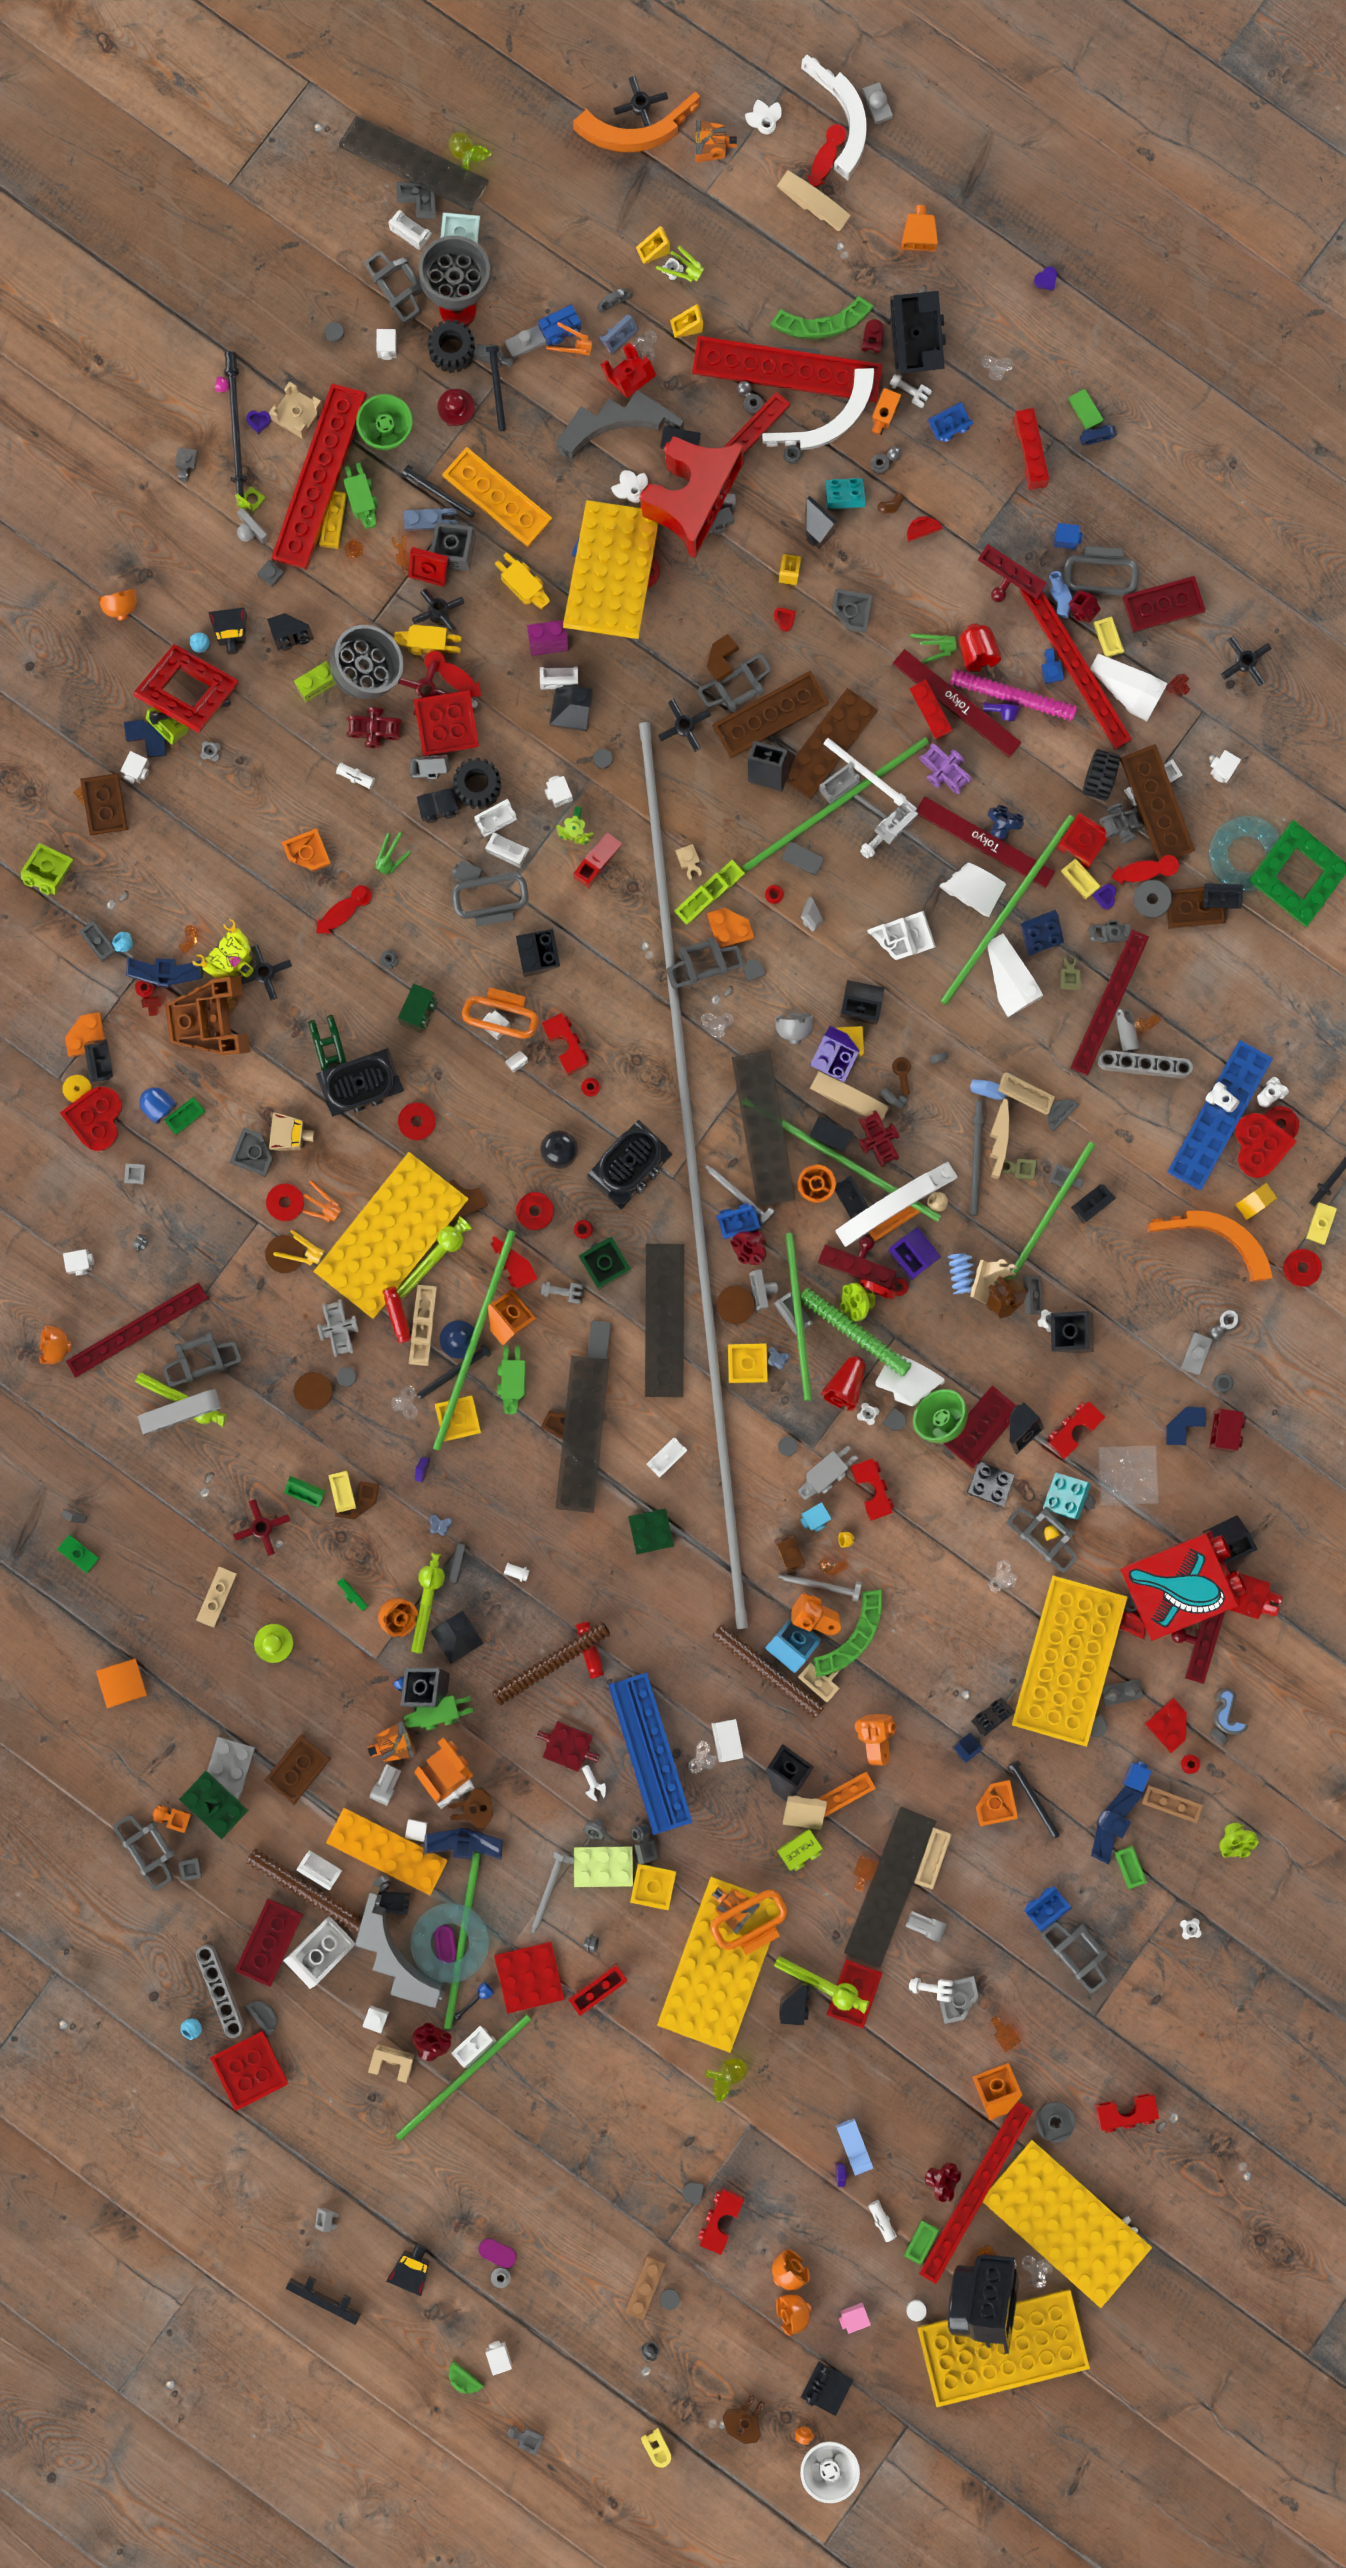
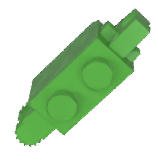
M356 463L359 475L352 477L351 468L346 466L345 470L348 478L343 479L353 515L355 518L361 519L367 530L377 527L375 508L379 506L376 496H371L370 490H373L371 479H366L361 464Z
M504 1345L502 1365L498 1364V1376H501V1384L497 1385V1395H501L505 1414H517L518 1402L525 1397V1360H520V1346L515 1348V1360H508L509 1348L508 1345Z
M454 1695L444 1697L438 1707H417V1711L404 1716L406 1728L421 1726V1728L426 1727L427 1731L438 1728V1723L445 1722V1725L456 1723V1719L460 1718L459 1716L474 1712L473 1708H467L458 1712L456 1705L467 1703L471 1698L468 1696L455 1700Z

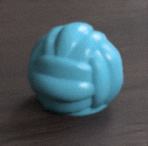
M197 632L190 637V646L193 651L201 653L209 649L210 640L204 633Z
M120 932L114 937L112 944L116 951L127 952L132 948L133 941L128 932Z
M186 2019L181 2024V2033L187 2039H196L202 2032L201 2024L197 2019Z

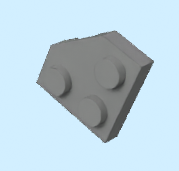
M974 1976L952 1980L953 1986H945V1988L952 1989V1994L944 1993L946 1996H951L952 2000L951 2002L939 2000L944 2024L965 2019L969 2009L978 1997Z

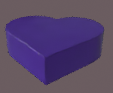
M1046 267L1043 272L1037 273L1034 278L1035 286L1040 289L1054 291L1057 277L1056 269Z
M250 411L246 416L247 423L257 434H260L271 423L270 414L266 411L259 413L257 411Z
M1106 884L1092 896L1103 909L1109 910L1115 903L1116 889L1113 885Z
M422 1457L416 1466V1481L423 1483L430 1463L429 1458Z
M842 2162L835 2163L837 2187H845V2165Z

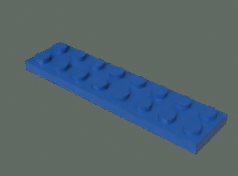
M1241 1040L1238 1041L1216 1083L1221 1082L1227 1087L1226 1090L1239 1100L1237 1108L1233 1112H1227L1219 1105H1212L1205 1101L1167 1171L1168 1174L1199 1191L1202 1190L1273 1059L1272 1057Z

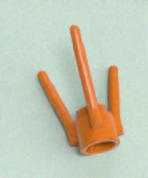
M558 322V326L581 339L576 340L575 348L546 346V349L589 356L592 341L588 340V335L581 334Z
M310 1180L309 1183L331 1204L327 1203V1205H324L315 1198L304 1194V1197L323 1208L322 1213L325 1215L303 1209L302 1212L324 1219L327 1222H330V1220L335 1222L342 1211L339 1208L340 1204L335 1202L317 1184Z

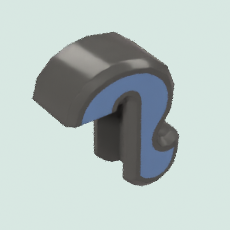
M1220 1688L1214 1697L1215 1701L1221 1702L1212 1714L1214 1725L1217 1729L1227 1734L1237 1735L1245 1732L1248 1725L1230 1721L1236 1698L1235 1692L1230 1688Z

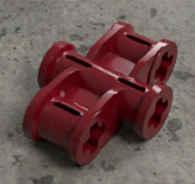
M367 708L368 717H347L349 728L346 736L349 738L367 739L364 745L367 748H381L380 739H401L399 730L402 720L399 718L381 717L384 713V710L381 708Z
M876 1110L865 1118H858L867 1137L863 1140H858L863 1153L866 1155L868 1151L873 1149L881 1167H884L886 1163L894 1159L898 1160L899 1156L891 1142L894 1138H900L894 1124L890 1123L889 1127L885 1128Z

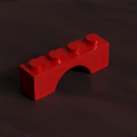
M1034 408L1015 411L1013 421L1016 435L1023 449L1028 490L1047 487L1049 475Z

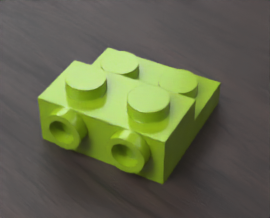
M39 843L22 868L21 879L29 887L34 885L39 887L40 891L46 895L50 893L55 895L63 884L64 876L72 866L73 859Z

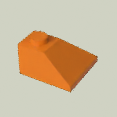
M510 1290L488 1306L490 1331L502 1345L513 1339L536 1320V1317L513 1290Z
M1009 2063L972 2077L989 2121L1008 2114L1022 2096Z

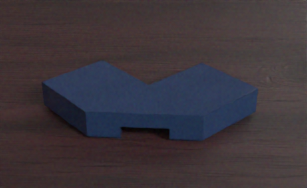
M144 720L124 722L127 742L145 740L148 758L167 756L165 738Z
M1185 1407L1166 1425V1445L1185 1446L1186 1426L1205 1427L1206 1407Z

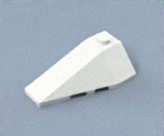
M1097 654L1090 667L1094 677L1104 687L1109 689L1114 697L1126 707L1129 713L1146 722L1148 721L1167 685L1166 682L1100 654Z
M1001 934L992 939L987 948L997 989V997L1007 1017H1010L1040 1000L1043 994L1005 935Z

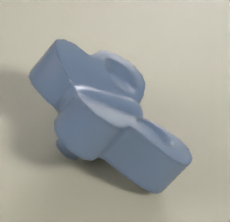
M771 1347L768 1351V1364L776 1365L778 1369H783L785 1363L790 1359V1354H779L774 1347Z
M431 1515L430 1532L445 1536L447 1530L452 1526V1520L450 1518L440 1520L436 1515Z

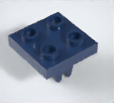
M1056 910L1020 924L1026 952L1029 956L1064 942Z

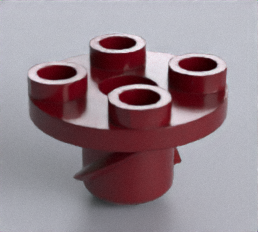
M456 388L447 390L441 395L438 400L437 409L440 418L448 426H461L468 423L474 417L475 404L468 392Z
M741 1231L730 1241L740 1263L759 1265L765 1260L766 1249L764 1245H767L766 1237L760 1231H753L751 1233Z
M425 2023L424 2026L418 2027L414 2031L412 2042L415 2048L419 2050L418 2055L422 2060L434 2061L438 2056H442L449 2051L452 2036L450 2033L435 2027L432 2023Z
M948 2162L941 2170L933 2167L930 2168L925 2175V2183L927 2186L934 2188L936 2200L940 2202H951L953 2200L956 2184L961 2179V2172L958 2171L957 2166Z

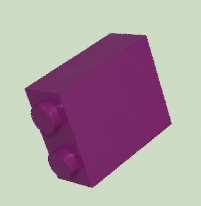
M564 620L527 625L531 656L568 651L566 628H563Z

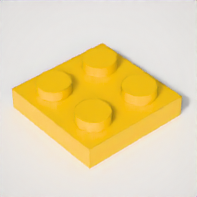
M728 1344L729 1383H767L766 1344Z
M472 1395L458 1399L443 1442L481 1433ZM449 1401L435 1404L440 1426Z
M638 1863L630 1903L669 1910L676 1871Z

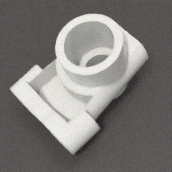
M1272 1077L1266 1083L1267 1086L1257 1096V1101L1260 1106L1267 1108L1278 1098L1283 1099L1289 1093V1090L1286 1086L1281 1085L1278 1078Z
M1217 1082L1205 1100L1212 1105H1219L1227 1112H1233L1237 1108L1239 1100L1226 1090L1227 1087L1224 1084Z

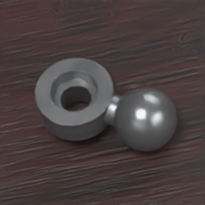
M741 381L737 385V392L745 397L744 409L749 414H756L763 405L762 399L756 394H751L752 387L749 382ZM750 401H756L757 405L751 406Z
M892 446L888 449L886 456L883 454L875 455L870 463L872 471L876 474L886 473L890 466L889 462L898 461L902 457L901 449L897 446ZM878 461H883V464L881 466H878L876 463Z
M1231 1310L1224 1312L1220 1317L1221 1324L1210 1327L1209 1336L1214 1340H1219L1224 1336L1225 1330H1236L1241 1323L1240 1316ZM1234 1319V1322L1230 1324V1320Z

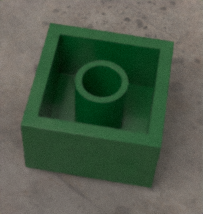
M413 983L398 1016L400 1025L422 1033L423 1029L426 1030L430 1023L429 1015L431 1012H435L438 1005L435 993Z
M612 1236L578 1255L598 1291L631 1272L630 1266Z
M666 1508L628 1516L636 1555L674 1547Z

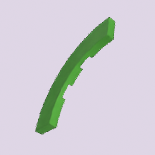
M858 296L854 302L839 314L815 320L803 319L780 309L771 322L770 327L796 338H828L855 327L868 316L874 306Z
M881 1590L861 1593V1615L854 1632L835 1651L813 1658L816 1677L825 1676L846 1667L868 1647L875 1635L882 1611Z

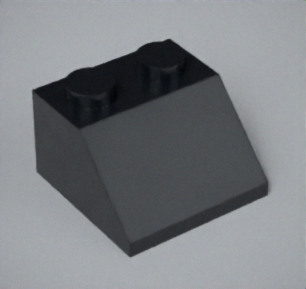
M1089 1311L1051 1313V1351L1066 1353L1094 1352L1093 1314Z

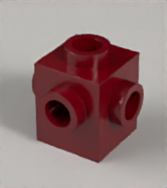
M1081 590L1068 603L1073 612V617L1080 622L1091 623L1101 610L1097 603V598Z

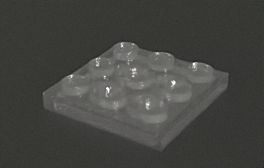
M1156 1445L1098 1447L1100 1505L1159 1503Z

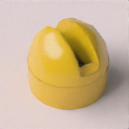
M1053 1525L1047 1526L1044 1530L1046 1541L1061 1535L1060 1531Z
M839 1533L838 1542L842 1548L853 1545L854 1536L852 1533Z

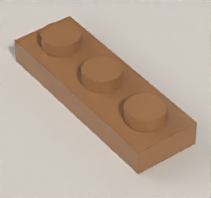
M1149 1785L1146 1786L1141 1804L1196 1824L1203 1808L1201 1804Z
M648 2255L646 2256L625 2310L626 2314L644 2320L665 2262Z

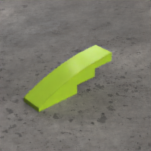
M732 859L704 885H701L674 912L688 925L746 873Z

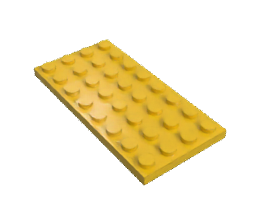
M586 500L563 628L639 639L659 523L642 517L641 508Z
M408 1152L313 1272L372 1319H375L386 1305L382 1290L392 1286L398 1289L437 1241L440 1230L449 1226L469 1199Z
M1052 1575L1013 1716L1012 1726L1087 1747L1127 1596Z
M711 1876L657 2026L731 2053L770 1942L745 1955L741 1946L732 1950H725L717 1944L711 1932V1923L719 1915L715 1910L719 1902L711 1896L715 1889L719 1886L728 1893L733 1887L750 1898L758 1893ZM766 1898L759 1902L760 1906L737 1934L732 1931L725 1921L722 1922L718 1929L726 1942H731L777 1917L780 1910L775 1900Z
M1032 2139L994 2182L983 2200L986 2206L1100 2308L1104 2306L1152 2249L1143 2238Z
M1070 2289L1016 2303L1009 2354H1005L1003 2344L993 2343L992 2348H987L986 2342H977L971 2339V2337L951 2335L948 2329V2319L917 2327L936 2407L1090 2369Z

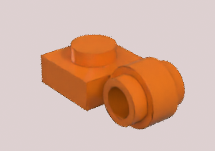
M157 1805V1808H154L152 1814L153 1821L164 1823L165 1820H168L167 1828L182 1833L186 1832L191 1813L172 1808L171 1814H169V1808L162 1805Z

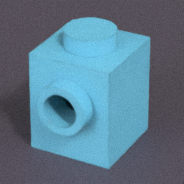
M821 1502L802 1513L801 1516L803 1518L800 1519L805 1529L809 1528L810 1531L815 1529L818 1532L826 1527L825 1523L831 1520V1517Z

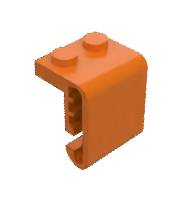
M444 1737L437 1742L441 1749L426 1760L428 1765L423 1769L418 1767L414 1771V1774L436 1803L442 1802L473 1776V1773L467 1766L469 1765L468 1761L463 1755L460 1756L457 1753V1746L452 1740L448 1742Z

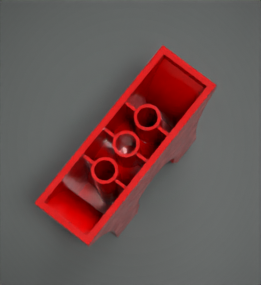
M673 436L664 448L667 470L676 477L686 479L689 483L684 488L676 491L667 490L660 485L648 484L646 490L643 489L640 494V508L642 509V517L659 523L673 531L685 544L688 555L696 558L744 464L743 446L735 443L724 448H706Z

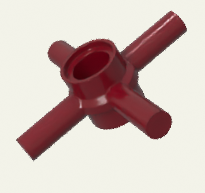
M432 660L425 678L416 682L400 677L398 681L400 685L415 689L419 698L450 693L437 689L432 681L438 662ZM424 685H430L428 692H421V688Z
M254 1499L249 1501L255 1518L251 1528L237 1532L233 1536L235 1541L252 1535L262 1538L267 1555L271 1556L275 1554L269 1537L272 1528L291 1520L288 1514L273 1520L262 1517L257 1501ZM260 1522H264L267 1525L264 1533H259L257 1530V1525Z

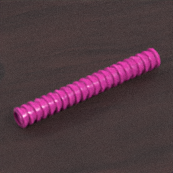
M955 669L950 681V685L956 684V687L962 686L963 689L966 687L969 691L970 689L973 692L979 691V694L984 693L985 696L989 694L990 697L995 696L996 699L1001 698L1002 701L1005 699L1008 703L1012 701V704L1018 703V706L1024 705L1025 708L1028 706L1031 710L1032 708L1035 711L1041 710V713L1046 712L1048 715L1051 713L1052 716L1057 715L1058 718L1063 717L1064 720L1067 718L1070 722L1073 720L1077 709L1076 705L1070 706V703L1065 704L1064 701L1062 703L1059 700L1054 701V698L1048 699V696L1044 698L1041 694L1039 696L1037 693L1031 694V691L1025 692V689L1021 691L1020 688L1008 687V684L1003 685L1002 682L1000 684L997 681L992 682V679L986 680L985 677L982 679L979 675L977 677L975 674L969 675V672L963 673V670L959 672L958 669Z

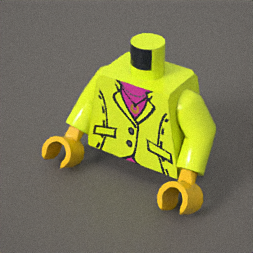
M229 919L233 923L232 927L227 928L224 923L223 926L232 933L228 932L206 958L200 954L196 955L201 958L200 964L195 961L192 962L195 966H202L204 971L215 978L236 977L240 973L245 977H249L253 972V968L248 965L252 960L249 956L251 949L248 939L239 928H235V922Z

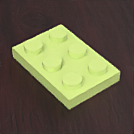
M632 1846L574 1847V1887L633 1886Z

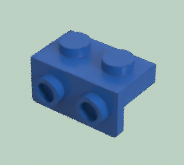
M958 402L927 419L936 440L943 442L954 438L953 435L957 432H966L970 429L969 426L974 424L973 420L969 419L962 402Z
M749 1203L738 1206L737 1210H722L720 1215L716 1216L723 1239L732 1238L741 1231L753 1232L761 1229L756 1208L753 1205L750 1206Z
M1055 1886L1045 1889L1041 1894L1042 1896L1037 1900H1031L1024 1909L1041 1933L1072 1909Z

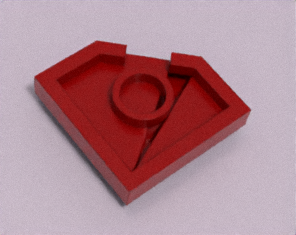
M1174 1698L1144 1723L1170 1753L1186 1740L1187 1712Z

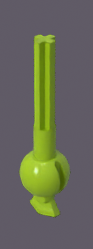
M459 1216L455 1227L447 1226L440 1230L437 1237L439 1244L397 1289V1293L404 1299L447 1251L455 1252L459 1250L464 1242L462 1234L472 1229L471 1225Z
M139 1373L135 1380L136 1383L174 1402L189 1397L143 1373ZM215 1410L193 1419L201 1424H208L211 1421L217 1422L223 1428L228 1417L226 1414Z
M436 1553L431 1554L433 1559L430 1560V1564L424 1566L418 1575V1581L424 1588L411 1652L422 1654L435 1589H439L445 1581L444 1571L442 1568H439L440 1562L438 1559L441 1557V1554Z
M781 1956L777 1958L774 1964L780 1970L832 1996L833 2003L838 2009L846 2011L854 2007L864 2014L869 2006V2001L858 1997V1991L852 1984L841 1983L837 1986Z

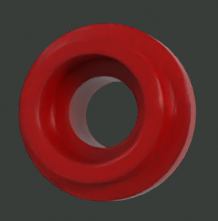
M771 885L766 889L765 899L767 902L778 904L782 901L784 893L781 887ZM776 892L778 896L772 898L770 894Z
M139 980L135 985V991L140 997L147 998L154 993L155 987L152 983ZM143 985H148L146 991L141 990Z
M587 1078L582 1082L581 1090L584 1095L593 1097L599 1093L600 1084L595 1078ZM593 1084L594 1089L588 1090L587 1085Z
M580 1220L574 1225V1234L578 1238L587 1239L591 1236L593 1227L587 1220ZM582 1226L587 1228L585 1233L580 1232Z
M896 1277L890 1290L895 1292L896 1296H903L908 1291V1283L904 1278ZM897 1283L902 1285L901 1290H896L895 1285Z
M1185 1755L1181 1760V1768L1187 1774H1194L1200 1768V1760L1195 1755ZM1189 1761L1194 1762V1766L1192 1768H1189L1187 1765Z

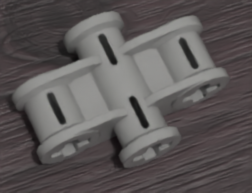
M341 1299L331 1304L323 1303L322 1306L327 1324H317L321 1341L330 1337L334 1357L348 1352L354 1353L349 1332H359L355 1315L350 1319H346Z

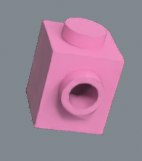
M863 2302L841 2310L842 2317L839 2318L842 2329L847 2328L848 2334L870 2326Z

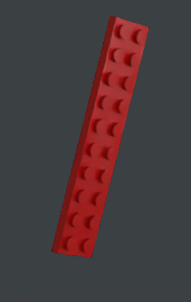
M698 336L692 374L738 382L747 381L751 384L850 399L854 387L855 369L874 368L873 384L868 402L876 403L882 364Z
M331 383L271 557L273 561L308 570L357 427L358 411L367 398L366 392Z

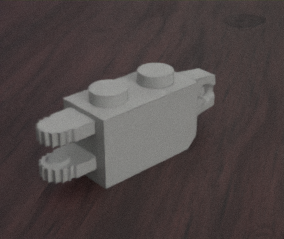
M849 1446L845 1447L838 1454L832 1451L806 1473L807 1481L798 1490V1493L804 1500L815 1493L819 1494L821 1491L825 1494L833 1487L831 1483L835 1479L839 1482L847 1475L845 1471L848 1469V1466L858 1459L857 1455L852 1456L845 1464L840 1459L841 1456L849 1452L851 1449Z

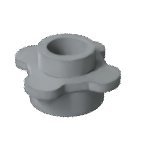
M203 742L200 757L203 760L212 759L217 761L219 759L218 750L221 748L220 744Z

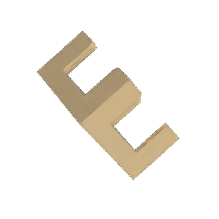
M288 382L284 389L286 395L277 409L274 405L269 414L272 421L304 439L321 413L323 406L321 400L314 396L313 400L298 391L296 385Z
M377 2044L368 2073L377 2075L382 2067L383 2060L392 2065H401L397 2080L407 2083L415 2054Z

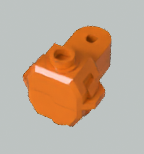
M802 1593L794 1603L791 1611V1621L794 1626L807 1631L815 1629L831 1636L840 1632V1615L836 1611L823 1606L821 1599Z
M865 1715L856 1721L855 1730L858 1732V1739L866 1743L868 1762L870 1765H887L890 1760L888 1739L895 1735L896 1723L893 1722V1717L890 1715Z

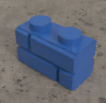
M572 305L538 320V326L548 346L560 344L563 338L567 336H576L558 326V322L577 332H580L582 329L581 321Z

